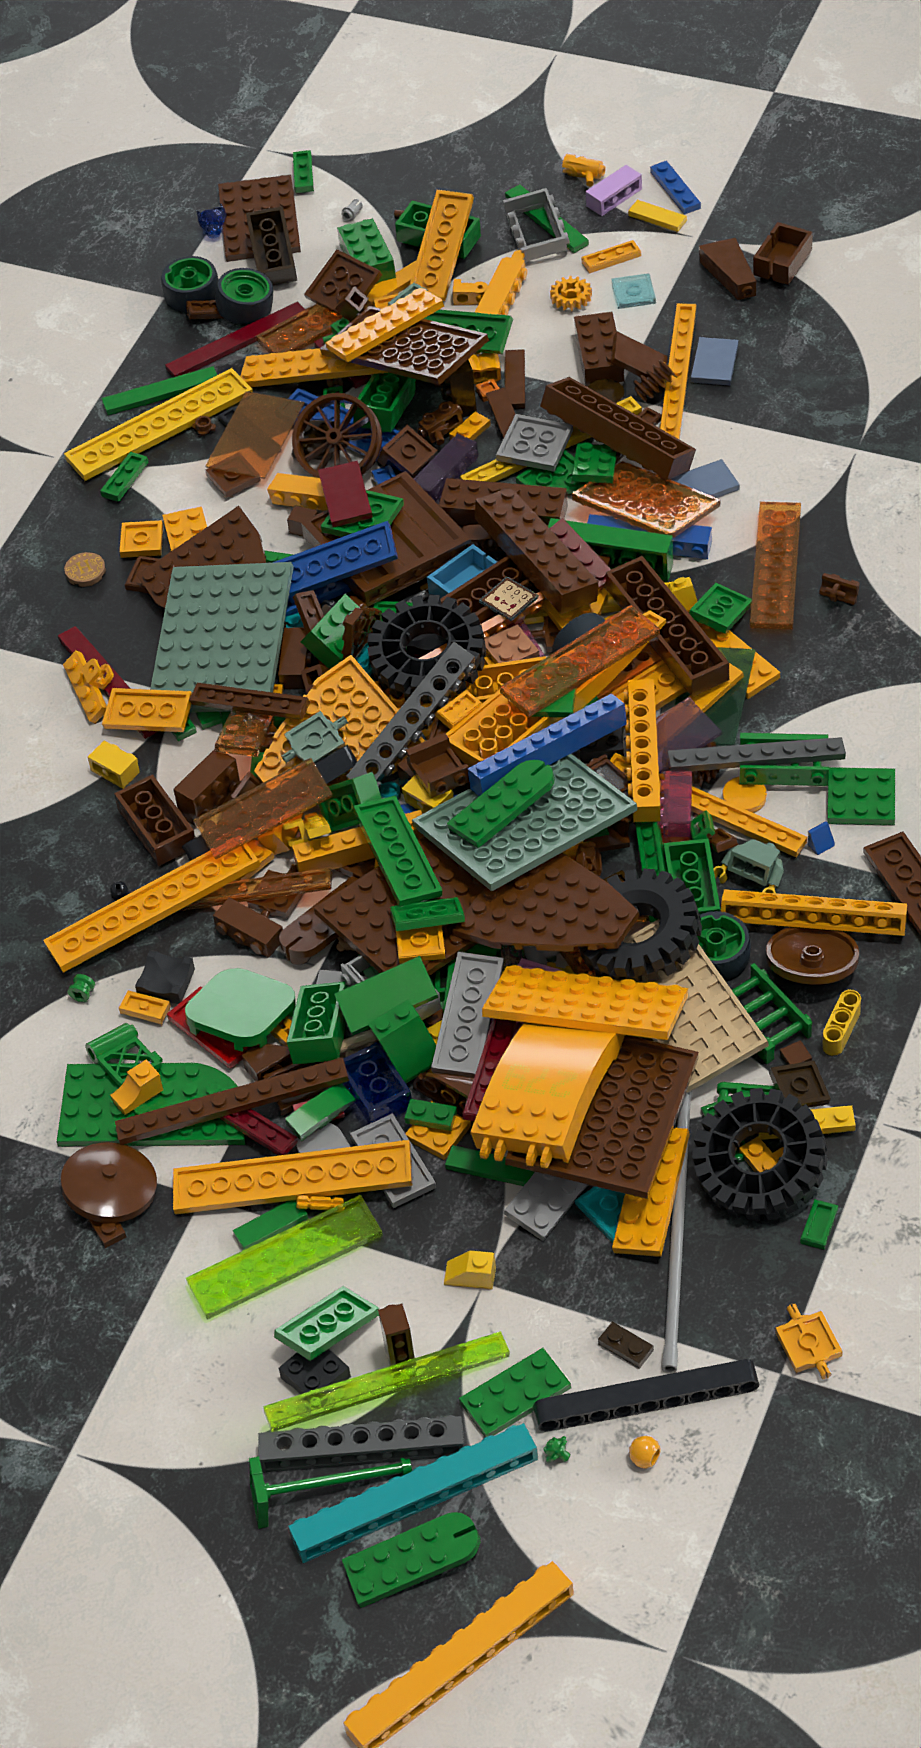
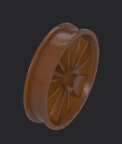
M331 393L316 398L302 410L293 428L292 447L297 461L304 470L315 478H320L318 470L326 467L333 452L334 466L340 465V451L343 452L348 462H353L346 451L348 446L365 454V457L359 463L361 475L363 476L371 469L381 450L382 430L377 416L367 405L352 395ZM340 403L352 404L340 425ZM334 404V428L322 410ZM359 407L366 416L348 427ZM317 412H320L329 428L327 432L309 423ZM367 422H370L371 433L349 435ZM307 425L326 434V437L303 439ZM371 439L368 451L365 452L350 444V440ZM325 442L305 456L303 444ZM327 450L317 470L313 469L308 462Z

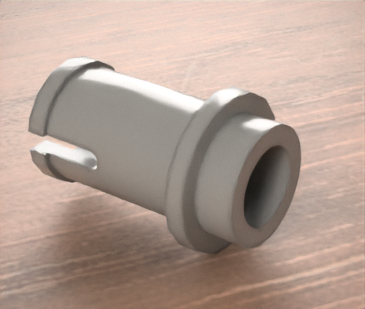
M354 199L348 207L342 209L343 219L350 221L355 218L357 212L363 207L362 202L356 205L359 199Z

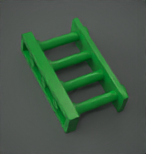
M740 733V745L828 738V734ZM822 761L813 762V766H799V763H792L791 766L740 765L739 784L828 786L829 767H822Z
M753 963L751 965V978L732 989V992L736 997H739L755 986H758L763 991V995L743 1006L748 1014L769 1001H772L779 1008L755 1023L760 1031L784 1016L793 1023L771 1038L765 1037L769 1046L757 1052V1055L768 1064L774 1060L775 1046L798 1031H801L807 1039L812 1037L813 1024L807 1014H803L769 979L766 971Z

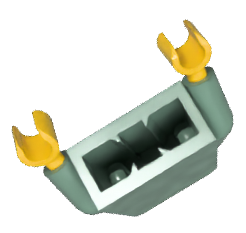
M752 839L744 844L734 846L729 849L721 861L722 865L714 868L715 879L720 875V883L726 882V870L728 869L761 885L766 886L768 884L769 887L765 888L762 892L776 893L775 888H778L784 873L782 860L779 859L780 851L773 843L764 844Z

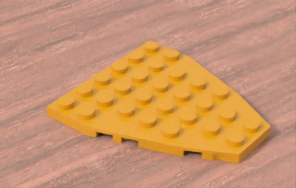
M352 655L342 660L314 681L312 689L307 695L304 694L303 696L308 697L310 704L302 720L286 718L273 736V742L269 749L266 748L263 759L254 770L255 775L269 792L307 769L304 762L297 756L287 763L282 759L281 755L292 749L284 734L319 711L332 723L342 716L346 718L348 724L340 728L338 734L345 742V745L348 744L357 761L371 746L369 737L380 734L398 712L397 707ZM402 734L400 736L394 737V739L396 741H402L405 738V735ZM421 736L416 743L412 742L408 748L425 742V740ZM384 750L380 753V756L388 758L392 753L389 750ZM398 759L397 762L394 764L395 769L391 774L398 771L397 764L401 761V759ZM370 767L366 772L376 774L378 769ZM351 769L319 789L346 781V776ZM312 792L301 800L316 798L315 793Z

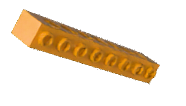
M654 679L628 680V689H624V702H628V704H625L626 717H629V720H626L625 733H630L629 736H626V749H630V751H626L627 765H631V767H627V781H632V783L628 784V797H632L633 801L637 803V811L633 812L634 822L660 821V789Z
M724 889L721 900V912L732 914L743 923L905 936L907 904Z

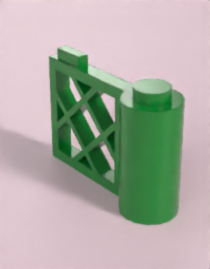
M126 1022L85 1044L90 1059L95 1064L99 1063L119 1086L126 1079H122L119 1076L120 1072L129 1071L140 1064V1061L147 1059V1061L152 1063L151 1065L155 1070L162 1068L161 1063L163 1059L156 1051L151 1053L137 1038L138 1032L134 1025H129ZM135 1046L139 1049L138 1054L127 1053L128 1050ZM120 1059L118 1065L108 1064L107 1061ZM124 1060H136L134 1066L123 1065Z

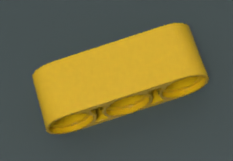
M855 990L842 992L823 1030L822 1047L823 1051L828 1055H839L843 1051L860 1016L861 996Z

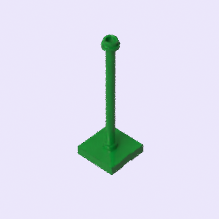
M259 1456L249 1458V1484L258 1529L269 1527L268 1499H271L272 1495L402 1473L403 1476L412 1472L410 1459L400 1458V1463L269 1485V1483H264Z

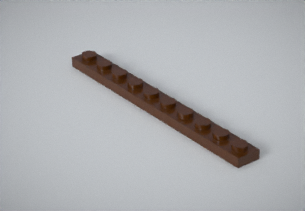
M343 1057L117 1120L115 1125L119 1143L124 1145L348 1082L349 1078Z

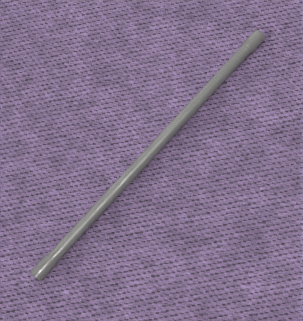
M692 1091L685 1094L678 1113L677 1128L689 1130ZM688 1144L672 1209L665 1347L663 1348L662 1370L668 1373L676 1372L678 1364L677 1341Z

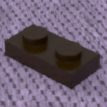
M613 1321L598 1339L600 1346L639 1369L654 1351V1345Z

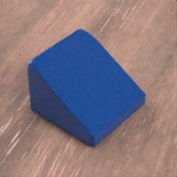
M827 821L808 830V846L817 855L835 846Z

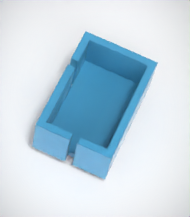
M472 544L427 576L429 595H440L441 599L497 563V561L489 555L486 557L485 552Z

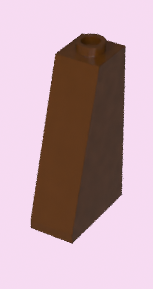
M736 237L699 245V262L737 300L756 296V279Z

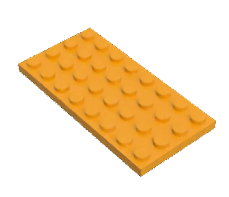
M518 965L506 966L482 1008V1017L668 1040L687 1000L688 988L679 985H659L656 982L639 983L632 979L619 981L608 976L593 977L584 973L568 974L565 971L552 972L544 971L541 968L527 969Z

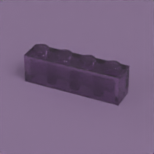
M456 434L414 480L436 502L442 496L446 478L458 479L477 460L479 455L477 442Z

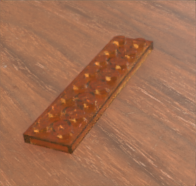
M760 502L750 628L793 630L801 503Z
M630 605L500 686V693L527 717H531L660 635V628Z

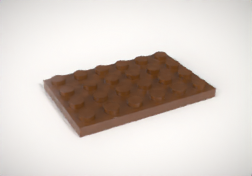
M291 175L218 184L226 262L254 258L246 213L283 206L292 253L301 252Z

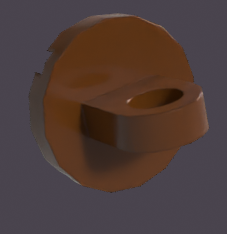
M591 841L580 843L576 852V862L597 876H600L602 873V861L600 852L594 848L596 844Z

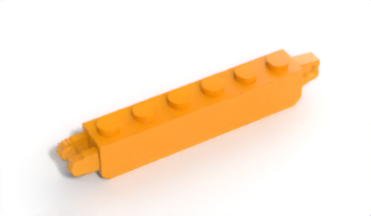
M516 250L511 258L505 257L501 259L475 313L508 315L510 305L514 304L516 293L520 292L522 281L527 278L528 270L525 268V253H522L521 250Z

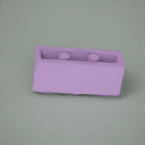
M627 165L623 166L585 191L586 206L603 216L642 190V174Z

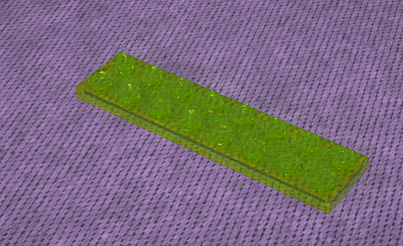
M359 1195L186 1277V1282L208 1320L383 1236V1233L365 1201Z

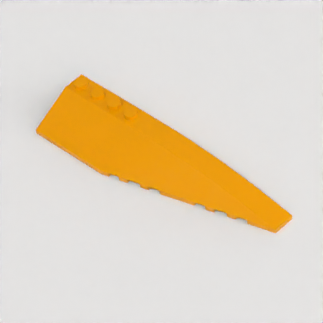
M648 611L627 622V626L611 630L610 635L602 639L598 637L592 640L591 645L587 647L581 646L553 661V664L579 665L580 671L573 713L584 708L640 653L655 636V633L666 624V619L652 611ZM534 674L529 677L523 676L517 679L516 684L512 686L506 685L499 689L446 733L449 738L450 748L464 764L471 767L563 719V717H528Z

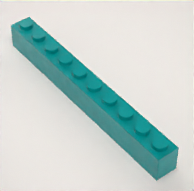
M524 1423L518 1426H510L504 1432L495 1436H487L481 1442L472 1446H464L452 1455L439 1457L435 1462L426 1466L416 1467L412 1472L401 1477H393L381 1486L371 1487L358 1496L345 1498L341 1503L333 1507L322 1508L317 1514L297 1519L288 1526L291 1539L302 1562L305 1563L537 1461V1446Z

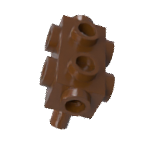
M451 401L441 403L439 409L433 413H426L423 419L418 422L420 426L417 429L418 434L423 439H427L431 444L435 441L438 445L444 444L443 436L463 423L460 406L457 403L453 404Z

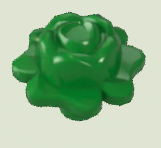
M562 1436L558 1439L555 1437L549 1439L543 1448L546 1453L547 1463L559 1458L566 1462L570 1458L571 1454L565 1450L567 1437Z

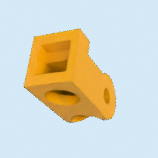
M454 279L453 305H478L488 287L487 283L481 281L462 283L461 279Z

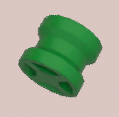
M77 974L73 979V985L69 987L67 992L72 999L78 1002H87L90 997L89 992L94 990L96 984L90 977Z

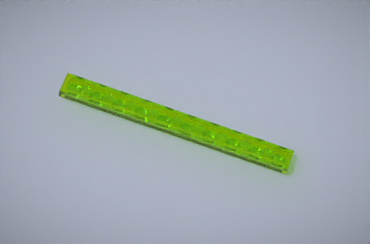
M500 1331L263 1406V1412L271 1432L510 1357V1351Z

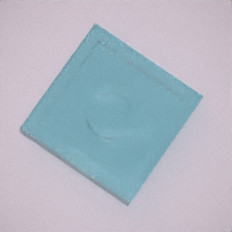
M649 273L612 279V287L618 309L656 304V297Z

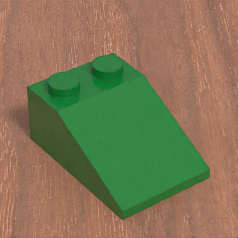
M373 772L314 791L321 814L328 822L331 832L359 824L353 812L354 805L382 799Z

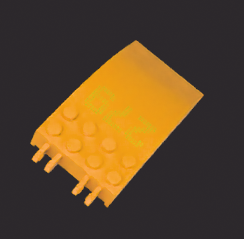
M525 1022L503 1054L491 1078L472 1126L471 1135L476 1148L480 1149V1157L487 1159L491 1149L494 1148L495 1161H501L506 1151L527 1154V1166H533L537 1156H541V1168H548L552 1158L563 1159V1162L568 1163L589 1105L613 1060L617 1059L625 1035Z

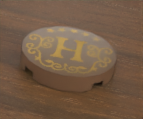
M89 552L79 553L71 557L64 567L66 579L71 584H79L82 587L91 586L102 579V575L106 572L105 563L101 556Z

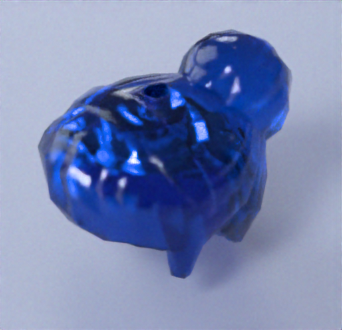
M219 203L220 206L202 212L197 210L200 227L212 239L220 236L222 232L221 226L226 220L227 214L221 203Z

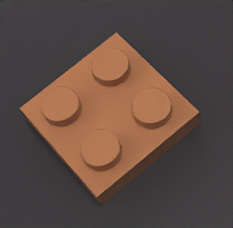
M518 624L484 639L486 653L495 664L539 657L538 648Z

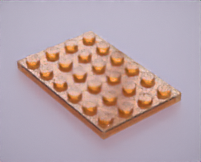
M624 461L615 466L613 483L589 482L572 493V500L583 506L625 521L632 526L640 527L647 532L672 535L673 538L719 508L721 503L719 498L670 479H661L655 473Z

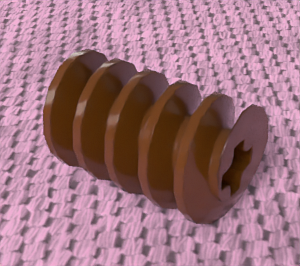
M659 360L660 367L652 366L653 373L649 370L646 371L647 378L643 375L640 376L641 383L636 380L634 381V389L645 403L648 402L646 396L654 397L652 391L660 392L659 385L663 388L667 387L665 380L670 383L673 382L671 375L677 378L670 367L662 360Z

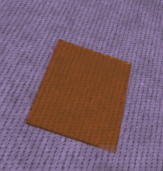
M246 391L205 467L265 479L305 402Z

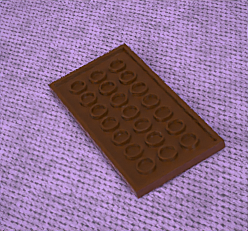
M369 306L336 335L345 332L351 326L359 324L365 318L380 312L381 308ZM422 319L349 362L440 385L464 362L469 360L474 353L480 350L489 339L486 333ZM326 344L320 348L323 356L344 361L329 351Z

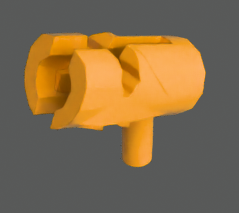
M566 154L562 167L565 168L562 171L563 173L586 178V185L589 187L594 185L593 179H600L601 176H604L606 170L603 161L587 159L584 156L576 158V155Z

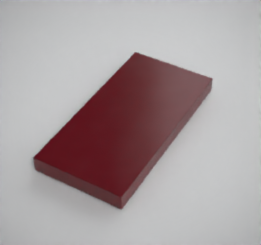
M358 460L318 470L332 527L373 518Z

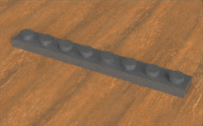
M842 737L667 751L670 773L740 768V765H779L844 760L846 757Z

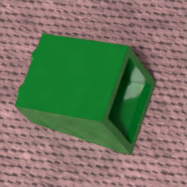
M408 999L368 1024L380 1048L404 1084L432 1067L436 1043Z

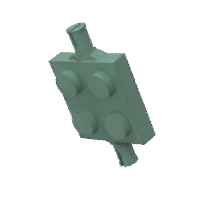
M319 711L284 734L292 749L281 755L284 762L287 763L297 756L309 768L345 746V742L339 736L338 730L348 724L346 718L342 716L332 723Z

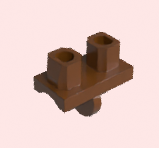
M824 573L819 594L830 597V600L833 602L840 600L854 605L857 601L860 583L855 580L842 579L836 574Z

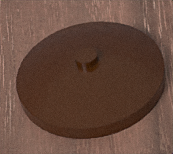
M790 927L781 930L770 938L766 946V961L776 974L787 980L803 984H827L844 979L855 971L859 963V948L849 935L839 930Z
M104 1142L83 1147L69 1157L61 1172L60 1187L66 1203L79 1215L97 1222L116 1223L130 1220L140 1215L150 1206L156 1194L157 1176L152 1163L138 1150L127 1145H120L119 1143Z

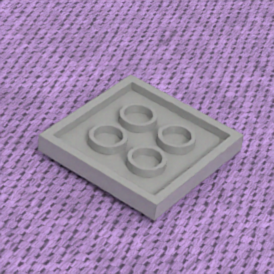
M515 414L496 454L497 461L554 472L573 432V425Z

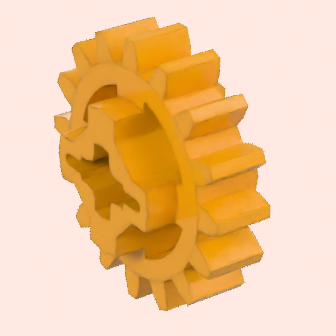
M569 276V279L562 277L561 282L556 280L555 285L551 286L550 298L552 299V304H556L557 308L563 306V310L570 308L573 311L574 307L581 309V305L587 306V302H591L592 288L590 283H586V279L580 281L578 276L575 279H572V276Z

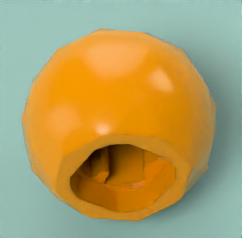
M646 1435L634 1439L629 1447V1456L632 1462L644 1469L653 1467L661 1452L658 1441Z

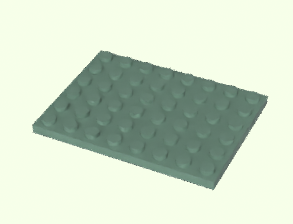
M292 562L173 567L150 690L193 692L197 683L273 692L294 568ZM191 704L189 713L224 712L234 710L211 708Z
M569 754L549 765L555 777L551 790L540 797L480 848L467 842L449 830L447 826L448 821L479 797L471 789L412 819V823L415 829L490 891H493L637 811V803L575 756Z

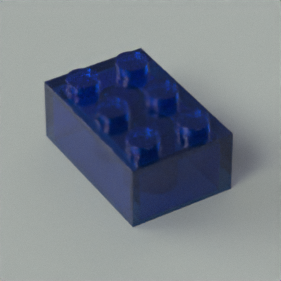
M378 1042L343 1058L349 1081L342 1084L355 1097L356 1105L369 1124L392 1113L395 1117L407 1111L410 1099H412L411 1091Z

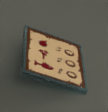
M505 577L483 596L479 603L512 621L538 599L539 595L509 577Z

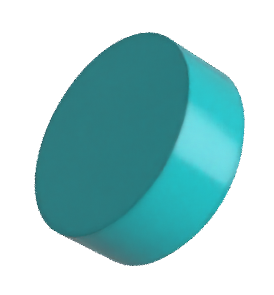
M385 782L379 788L382 798L396 796L399 800L401 797L400 786L395 782Z

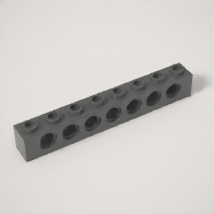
M453 642L347 774V780L367 774L368 768L376 767L378 772L374 774L379 789L382 785L381 780L385 775L388 777L394 771V764L397 760H402L406 756L408 746L412 742L416 743L421 737V730L424 726H429L436 717L434 715L436 711L448 703V696L451 692L455 693L460 688L463 677L465 675L469 676L476 666L474 665L475 656L456 642ZM454 666L459 670L457 673L451 674L447 669ZM437 683H442L446 686L440 691L434 688ZM423 700H430L432 702L429 707H423L420 703ZM417 717L419 721L415 724H410L407 722V719ZM398 733L405 735L402 741H396L393 737ZM384 750H389L392 754L388 758H383L380 756V753Z
M447 1415L443 1418L430 1419L422 1417L417 1420L408 1421L397 1419L384 1423L372 1421L360 1425L348 1423L335 1427L318 1426L311 1429L293 1428L287 1431L268 1430L258 1433V1456L262 1472L400 1461V1458L410 1460L431 1459L452 1455L464 1447L462 1417ZM436 1434H442L441 1437H433ZM410 1436H416V1437H417V1438H415V1439H413V1440L407 1439V1438L410 1437ZM385 1438H391L388 1442L382 1441ZM360 1440L366 1441L365 1443L357 1444ZM335 1442H339V1443H340V1444L337 1445V1446H332V1444L335 1443ZM310 1444H314V1445H315V1446L312 1447V1448H306V1446H308V1445H310ZM286 1446L290 1447L287 1450H280L281 1448Z

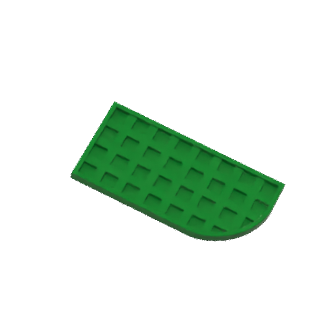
M123 1063V1065H130V1066H134V1064H135V1063ZM161 1063L162 1068L156 1071L160 1074L163 1091L124 1115L114 1104L110 1096L120 1086L99 1064H67L57 1145L58 1147H76L104 1142L119 1143L115 1125L117 1120L238 1086L225 1073L205 1064ZM121 1071L119 1076L124 1079L128 1074ZM216 1118L124 1145H245L246 1135L221 1119Z

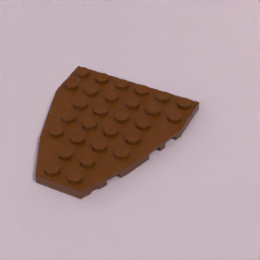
M237 506L137 574V576L158 607L165 609L173 567L267 563L266 554L263 550L261 535L240 506Z
M562 852L493 891H490L485 886L465 912V922L457 923L453 928V934L456 937L501 949L502 945H514L515 949L523 950V946H536L537 950L565 952L574 951V947L588 946V950H597L599 948L616 949L638 920L639 911L608 882Z

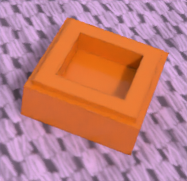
M494 379L475 385L476 391L483 402L488 401L486 393L500 389Z

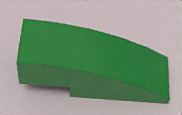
M342 1083L337 1084L320 1093L285 1118L286 1125L302 1142L315 1130H321L352 1105L356 1099Z

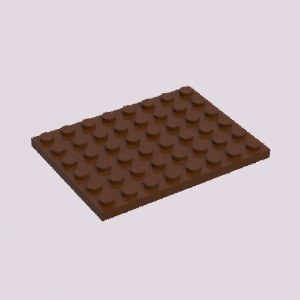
M424 836L418 842L443 890L442 897L426 901L457 897L465 914L485 886ZM380 866L314 907V914L359 955H362L379 973L400 965L396 929L390 910L391 906H397L398 904ZM457 923L442 925L446 959L422 961L429 976L457 958L458 952L464 953L478 944L454 936L453 928Z
M625 1035L617 1059L613 1060L589 1105L581 1125L582 1132L578 1134L569 1162L566 1163L563 1162V1159L552 1158L548 1168H541V1156H537L534 1165L527 1166V1154L508 1151L505 1165L647 1199L696 1067L699 1052Z

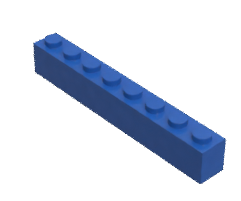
M611 693L489 758L478 762L468 768L470 789L480 796L522 762L540 760L545 762V765H550L627 724L625 703Z

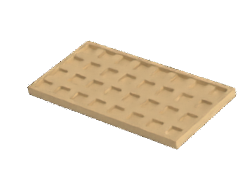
M659 919L625 938L623 941L625 943H638L650 938L660 926ZM699 944L695 951L688 950L691 958L684 965L674 961L677 971L667 976L662 969L657 971L660 980L655 981L657 984L667 986L679 985L688 988V997L668 1040L650 1038L654 1042L699 1052V1058L686 1091L687 1093L769 1046L767 1039ZM642 975V983L648 982L646 975Z

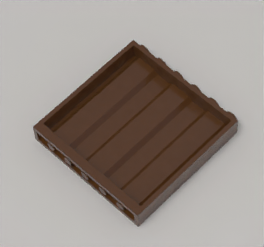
M405 471L368 489V491L403 498L404 506L390 525L398 559L342 580L369 607L432 574L471 546V538ZM328 510L301 522L303 536L313 548L341 538L340 536L323 533L321 530L322 523L329 515Z

